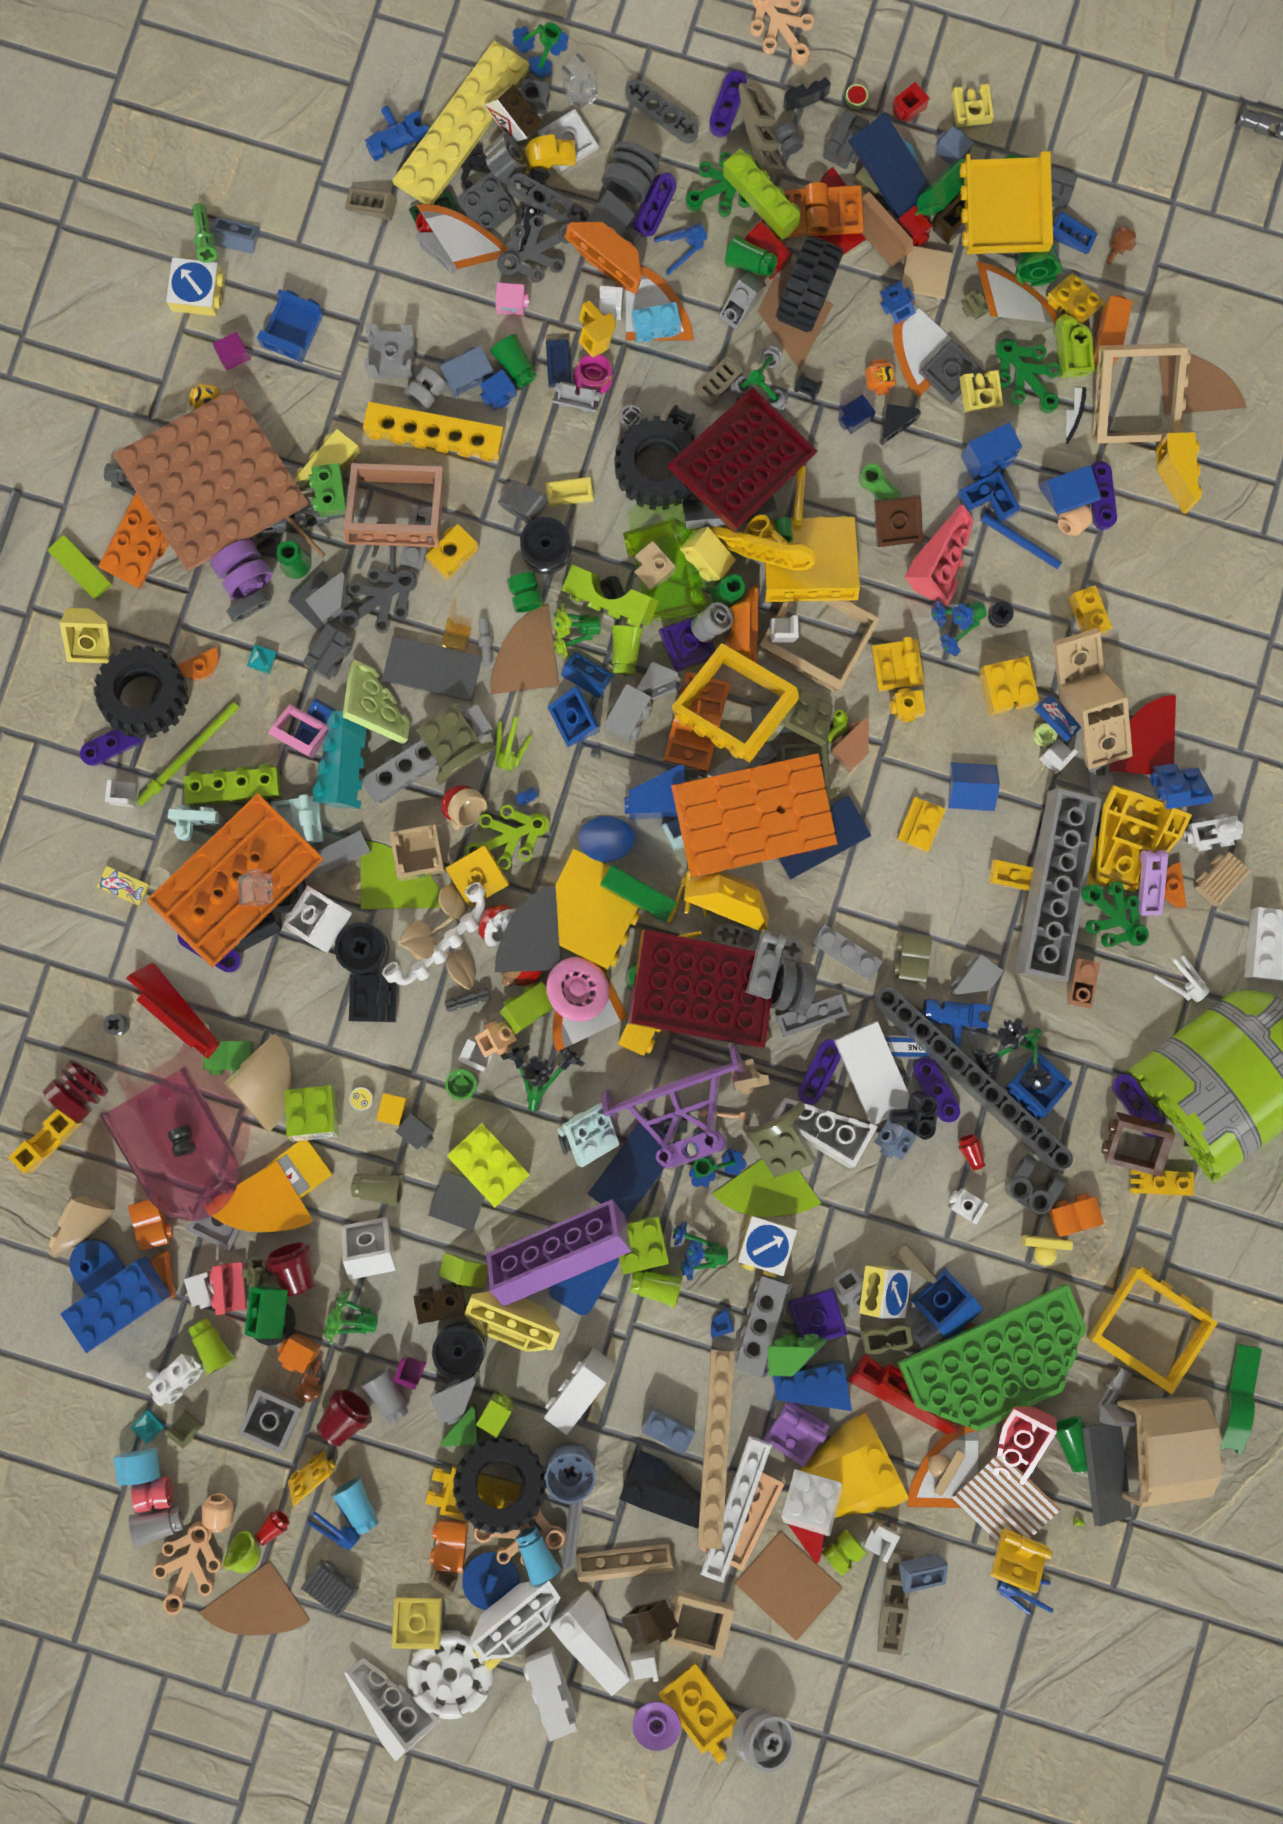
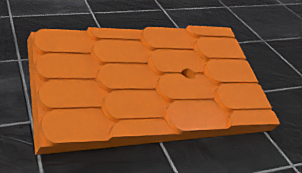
M819 753L671 785L691 878L837 844L824 777L820 766Z
M257 793L169 877L146 902L213 968L311 874L324 858Z

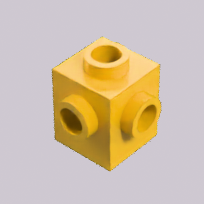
M899 689L897 690L898 693H895L892 700L889 701L890 713L895 715V720H902V723L913 722L916 720V717H923L926 713L923 690Z

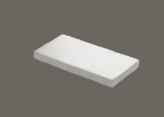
M877 1021L834 1040L870 1124L876 1125L889 1119V1113L892 1109H908L909 1093Z

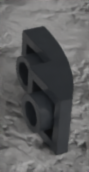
M824 77L820 81H814L808 87V90L803 83L796 88H790L784 95L783 108L785 111L800 109L822 100L829 95L831 83Z

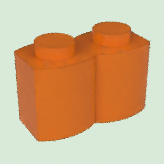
M1082 1193L1074 1196L1075 1200L1067 1202L1066 1199L1055 1201L1053 1207L1048 1212L1055 1236L1062 1237L1103 1225L1104 1221L1096 1196Z
M160 1196L128 1205L140 1251L172 1242L171 1237L174 1236L173 1228L170 1223L167 1224L165 1214L168 1213L167 1205L164 1200L161 1201Z
M440 1518L438 1524H434L432 1539H436V1548L431 1549L430 1564H434V1571L463 1573L468 1535L467 1521Z

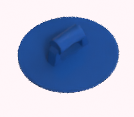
M601 816L588 821L581 828L578 840L581 850L588 857L597 861L611 862L623 858L630 852L634 844V834L631 827L623 820L612 816Z
M486 1552L474 1557L466 1566L462 1578L465 1596L475 1607L482 1610H487L520 1582L519 1573L513 1561L510 1559L507 1564H500L497 1561L496 1552ZM503 1554L499 1555L501 1559L507 1558V1556Z

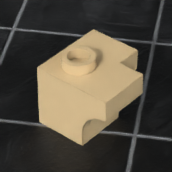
M653 541L635 556L641 566L634 574L649 591L654 587L658 588L675 572L676 566Z
M753 1059L743 1060L746 1071H731L734 1091H740V1095L754 1092V1087L770 1084L768 1075H762L757 1072Z

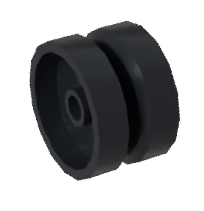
M539 517L530 521L523 528L520 536V548L526 565L540 574H554L566 566L571 556V541L567 528L559 520L551 517Z
M357 922L348 925L340 931L335 940L334 951L336 959L343 968L354 974L369 975L376 973L384 967L389 958L390 947L387 937L381 930L369 923ZM362 945L367 946L366 948H364V954L360 953L359 948Z
M456 1322L448 1325L439 1333L432 1347V1358L435 1367L441 1374L452 1379H463L471 1376L479 1369L486 1356L487 1345L484 1335L470 1323ZM457 1347L462 1348V1350H463V1354H462V1355H461L460 1352H459V1353H456V1352H455V1349H456Z

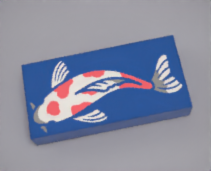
M1051 694L1034 709L1065 742L1070 740L1081 729L1079 723Z

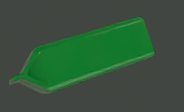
M960 159L951 164L918 197L916 216L919 214L931 216L943 210L961 192V186H964V178L960 177V164L964 163L965 159Z
M614 865L610 866L600 884V887L666 923L677 904L667 895Z

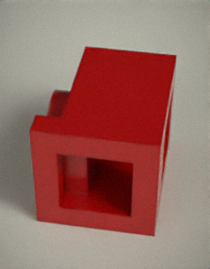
M914 82L894 98L893 114L899 121L903 119L908 123L921 111L924 112L927 109L930 98Z

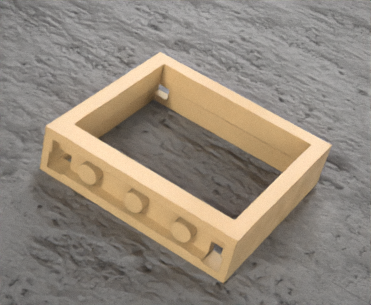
M1183 343L1099 346L1092 439L1097 444L1160 442L1167 433H1183L1184 422L1181 420L1182 411L1186 408L1184 388L1188 386L1186 366L1190 363L1191 359L1188 347ZM1176 355L1169 431L1107 433L1113 357Z
M854 600L822 601L868 626L839 679L782 647L770 643L769 627L759 645L758 651L838 695L880 618L876 617L877 615L872 613V610L867 608L863 610L856 606L857 603ZM784 602L775 618H784L793 602Z

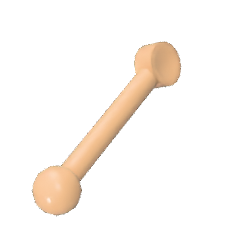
M706 1108L700 1109L699 1115L701 1117L707 1116L708 1110ZM717 1112V1116L738 1118L740 1121L747 1120L745 1112H740L739 1114Z

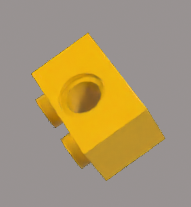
M459 524L454 528H448L444 532V538L439 542V547H429L426 552L427 562L446 580L479 549L478 543ZM453 546L457 548L453 555L445 554V550L448 547Z
M1096 585L1075 592L1068 599L1081 633L1097 628L1102 636L1112 629Z

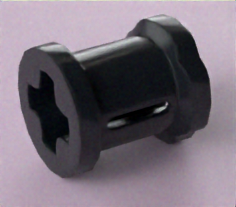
M802 372L794 392L800 391L811 396V400L815 401L823 381L817 382Z
M677 404L673 406L668 415L669 418L674 419V424L677 425L681 422L686 425V431H689L696 416L694 413L689 414L679 409Z

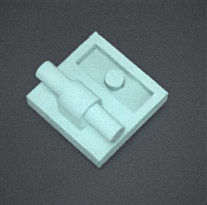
M300 795L296 799L271 802L272 808L309 844L324 842L320 805L312 801L313 796Z
M178 805L176 809L168 810V819L176 822L174 833L182 841H191L194 838L193 825L223 827L225 825V817L220 815L219 811H214V808L200 807L199 811H196L189 806Z
M602 1103L593 1106L585 1112L578 1113L557 1129L560 1136H567L576 1163L580 1167H584L619 1146L611 1119L604 1115Z

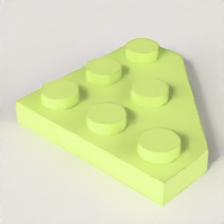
M354 659L349 665L343 717L404 744L408 740L410 721L405 714H400L395 706L397 704L396 700L388 688L384 689L378 681L379 675L376 670Z

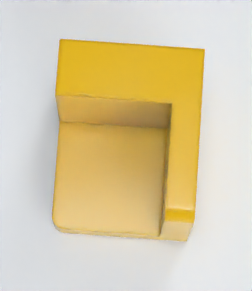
M383 1093L376 1121L400 1126L403 1122L408 1098Z

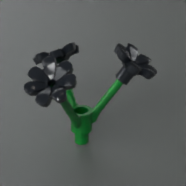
M1016 1018L1014 1023L1010 1019L1004 1020L1005 1028L998 1029V1035L1004 1036L1001 1044L1003 1046L1010 1044L1009 1047L986 1055L982 1049L972 1051L977 1063L981 1064L979 1067L990 1077L994 1072L992 1063L998 1061L999 1057L1018 1049L1020 1046L1031 1049L1033 1065H1031V1069L1026 1070V1075L1021 1076L1020 1082L1024 1083L1025 1087L1034 1085V1090L1036 1091L1042 1089L1041 1085H1051V1074L1041 1070V1066L1038 1064V1042L1040 1041L1042 1030L1035 1028L1029 1031L1027 1026L1022 1027L1023 1021L1019 1018Z
M530 1045L520 1050L519 1047L512 1049V1052L501 1055L502 1060H514L516 1068H519L528 1094L527 1101L529 1102L528 1109L530 1111L537 1110L541 1097L548 1087L570 1064H577L581 1067L585 1064L576 1057L578 1054L570 1051L568 1047L560 1050L563 1054V1059L558 1064L559 1067L554 1073L553 1067H547V1059L543 1058L538 1062V1058L532 1056L530 1057V1064L524 1062L523 1057L530 1050ZM540 1081L544 1084L543 1086H538Z

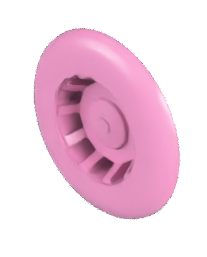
M582 957L566 958L553 967L547 979V996L552 1007L561 1016L569 1020H590L599 1015L607 1004L609 997L608 980L602 969L588 959Z

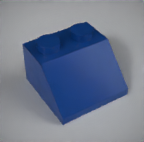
M944 1269L936 1277L937 1281L934 1284L930 1282L911 1301L942 1335L948 1339L960 1333L983 1311V1308Z

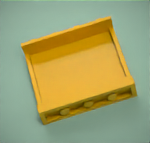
M1043 151L1036 158L970 160V154H967L964 163L960 164V177L964 178V186H961L960 195L961 200H965V209L961 211V222L965 223V231L962 232V246H966V254L1049 252L1053 245L1051 151Z
M818 516L815 518H802L800 526L794 525L793 518H790L793 540L789 544H804L813 548L818 559L808 570L796 571L765 563V602L858 600L860 580L855 517ZM770 521L776 531L775 521Z
M573 849L555 885L559 946L609 970L610 966H616L620 957L617 951L620 945L625 947L631 935L627 931L631 924L636 925L641 913L637 912V907L600 887L610 866Z

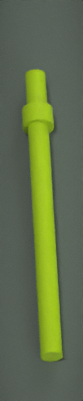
M232 702L156 780L152 779L147 784L148 788L136 801L143 806L154 794L158 795L163 789L162 786L240 707L235 702Z

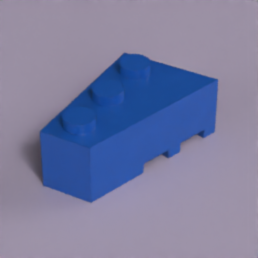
M841 1359L804 1366L793 1376H772L775 1396L779 1401L852 1411L844 1364Z

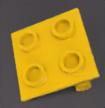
M1073 273L1049 292L1046 298L1049 301L1048 304L1056 311L1061 307L1058 314L1065 310V314H1070L1071 317L1083 325L1087 319L1105 304L1096 293Z
M325 1450L319 1455H314L306 1466L301 1470L295 1471L288 1480L293 1506L334 1472L336 1464L331 1459L328 1461Z

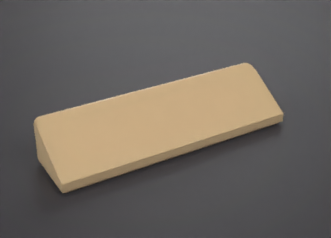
M671 1543L576 1554L577 1573L580 1583L674 1571Z

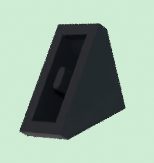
M887 404L883 414L880 444L883 446L916 422L921 415V411L918 408Z

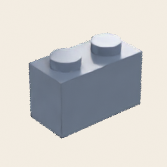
M481 346L477 348L471 347L465 350L463 355L457 358H448L440 365L441 374L453 397L480 385L494 375L493 369Z
M652 1406L642 1425V1433L685 1454L695 1434V1428Z

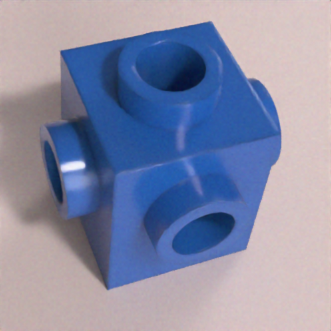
M901 281L889 285L880 292L884 300L880 304L886 315L891 314L895 324L916 313L911 302L914 300V296L909 287L904 289Z

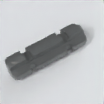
M483 988L476 993L473 991L457 996V999L445 1000V1006L448 1012H452L459 1007L462 1009L478 1004V1001L490 1000V993L487 988Z

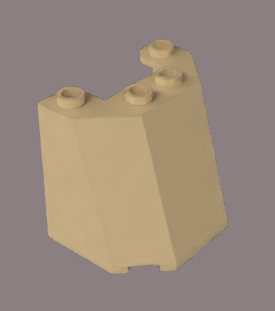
M1199 1396L1118 1400L1117 1406L1134 1412L1136 1416L1140 1491L1122 1492V1498L1139 1507H1149L1212 1497L1222 1478L1221 1470L1224 1463L1220 1452L1222 1435L1208 1400Z

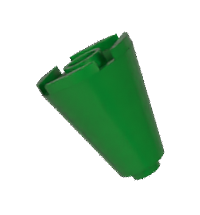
M1054 243L1049 252H1019L1016 276L1017 280L1025 285V282H1029L1031 286L1035 287L1046 285L1055 281L1058 273H1062V264Z

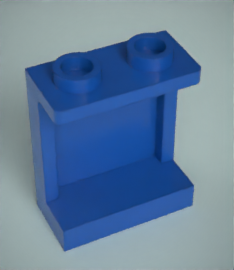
M279 289L277 293L279 300L265 331H259L257 340L261 347L303 363L324 314L320 304L315 300L309 298L304 300L291 290H286L285 292Z

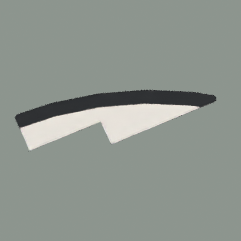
M1074 388V410H1066V444L1072 439L1081 420L1086 401V388Z

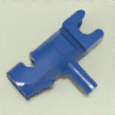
M385 106L381 109V112L388 123L387 129L383 131L378 130L366 138V147L375 162L384 158L383 150L392 154L394 151L412 142L420 143L429 131L427 125L418 127L422 122L420 111L406 115L405 120L397 123L389 106Z
M925 999L922 1015L938 1025L950 1024V1027L953 1028L952 1042L957 1047H960L962 1026L987 1029L989 1024L979 1019V1013L981 1011H989L991 1007L990 1005L944 1001L940 1008L938 1000Z

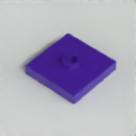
M694 617L660 628L658 631L676 672L707 662L716 651L713 641L705 643L694 636L691 630V622Z
M834 1287L788 1301L799 1337L802 1338L806 1334H818L819 1338H826L827 1341L848 1334Z

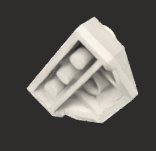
M549 1580L538 1585H531L530 1582L519 1583L480 1615L469 1642L483 1661L512 1657L550 1625L560 1596Z

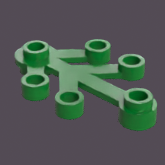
M723 152L719 156L720 167L723 168V158H730L732 156L730 153ZM755 160L756 166L760 169L757 160ZM704 161L699 165V175L703 178L710 177L721 182L700 192L697 190L688 192L685 201L686 207L690 211H698L702 208L703 201L726 191L724 200L718 205V214L721 217H728L731 214V205L737 190L723 176V171L712 168L711 163ZM707 167L709 171L703 172L701 169ZM739 195L738 204L742 208H748L750 206L749 203L743 202L741 200L743 197ZM696 196L699 199L697 201H692L691 197ZM725 206L729 210L724 212L721 210V208Z
M1009 338L1000 340L995 349L997 357L1001 360L999 378L1005 377L1008 380L1007 383H1002L1000 380L1001 388L1008 387L1012 378L1009 374L1010 362L1016 369L1011 402L1017 406L1024 402L1026 394L1023 391L1025 380L1041 399L1039 402L1041 411L1048 414L1054 412L1059 405L1058 397L1053 393H1048L1034 374L1056 378L1061 372V366L1056 362L1050 363L1048 366L1024 363L1020 359V357H1033L1036 361L1043 360L1047 354V350L1043 345L1028 348L1018 346L1014 340ZM1004 347H1010L1011 352H1006L1004 350ZM1040 350L1043 355L1038 356L1035 351ZM1050 368H1055L1057 373H1052ZM1020 395L1022 400L1018 401L1014 396ZM1046 399H1052L1054 404H1048Z
M1110 882L1107 890L1114 898V908L1103 899V890L1099 885H1086L1081 891L1082 899L1086 903H1094L1111 918L1101 921L1088 920L1085 925L1088 933L1098 934L1101 930L1119 926L1126 931L1117 935L1113 933L1103 934L1101 944L1104 947H1114L1118 943L1127 941L1133 946H1141L1148 940L1149 931L1144 925L1140 924L1138 912L1139 899L1137 896L1127 895L1123 898V884L1121 882ZM1125 908L1129 909L1130 922L1126 919Z

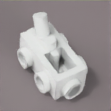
M1228 813L1215 815V820L1206 821V817L1193 819L1192 824L1188 825L1187 830L1184 831V840L1186 844H1190L1191 849L1197 848L1198 852L1212 849L1211 845L1219 843L1221 848L1235 845L1234 841L1242 838L1243 823L1238 821L1237 816L1229 817ZM1198 831L1202 832V839H1199Z
M181 1354L168 1368L163 1369L160 1373L152 1368L149 1369L146 1377L154 1381L148 1387L153 1394L152 1399L154 1402L162 1406L164 1403L171 1404L177 1401L183 1395L184 1390L200 1378L201 1373L204 1371L201 1367L203 1365L201 1360L195 1355Z

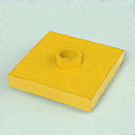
M486 844L445 868L469 908L476 904V902H471L465 894V890L469 885L480 882L486 890L484 895L486 899L510 884Z

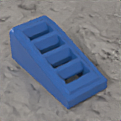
M1063 211L1054 215L1052 218L1053 240L1088 254L1098 234ZM1067 228H1069V229H1070V231H1069V233H1068V234H1067V233H1065V232H1066V230H1067ZM1075 232H1078L1079 234H1078L1077 238H1076V239L1073 238L1074 235H1075ZM1083 236H1087L1085 243H1081Z

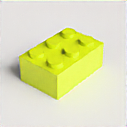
M482 1123L447 1155L450 1161L494 1208L530 1176Z

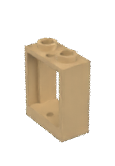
M678 1590L677 1596H672L669 1606L674 1613L677 1623L683 1603L720 1613L721 1616L713 1646L676 1636V1628L672 1631L673 1635L666 1640V1644L722 1659L734 1615V1605Z

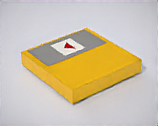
M309 1140L297 1142L267 1165L269 1166L278 1161L300 1199L333 1175Z

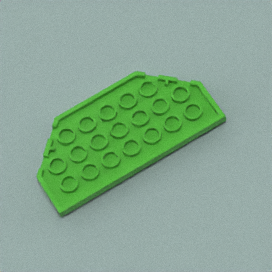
M1063 1284L897 1363L917 1408L965 1425L973 1430L981 1431L1006 1419L1013 1407H1031L1063 1392L1066 1384L1065 1378L1069 1368H1072L1078 1352L1076 1349L1081 1337L1085 1334L1086 1326L1069 1285Z

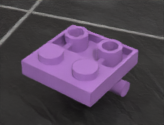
M786 1402L764 1437V1441L771 1443L774 1448L804 1467L819 1442L823 1443L826 1439L827 1434L825 1433L830 1426L797 1403Z

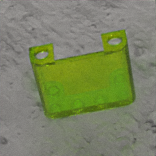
M674 517L623 532L627 555L635 558L641 550L653 541L676 566L674 574L658 588L654 587L649 591L640 581L642 593L659 601L651 622L697 614L704 611L705 607L708 606L706 595L702 593L701 588L703 578L696 567L687 561L684 553L680 550L691 535L692 530L686 529V524ZM636 560V565H637V569H638L641 565H640L639 562Z

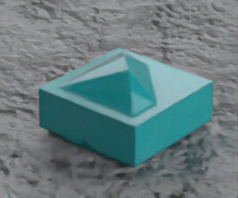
M254 644L247 667L270 675L278 653Z
M148 1409L130 1428L148 1444L166 1425Z

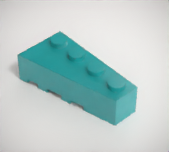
M331 711L327 721L328 729L322 745L323 753L318 764V777L313 788L312 801L334 808L360 809L361 801L357 800L358 791L362 790L359 770L364 766V759L360 753L361 749L365 747L366 727L344 718L343 711Z

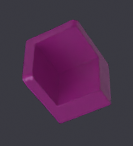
M237 332L213 343L226 371L251 360Z
M404 1355L400 1360L393 1382L415 1390L420 1382L426 1363Z

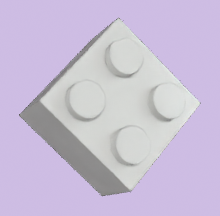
M307 886L283 926L308 943L328 953L352 912L324 894Z
M795 1469L782 1513L783 1522L830 1536L843 1490L842 1484Z

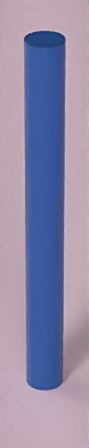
M987 513L982 517L981 521L1057 570L1062 564L1061 560Z

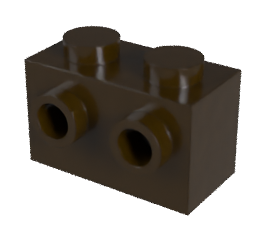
M960 194L949 203L950 205L945 210L939 211L933 219L935 223L932 230L948 245L965 229V223L961 222V211L965 209V200H961Z
M454 1282L444 1283L441 1289L433 1290L432 1286L418 1289L419 1293L413 1296L418 1325L463 1316L467 1309L462 1285H456Z
M665 1599L637 1605L621 1618L634 1644L645 1643L648 1645L656 1640L660 1642L666 1641L673 1635L672 1631L679 1626L673 1611L669 1608Z

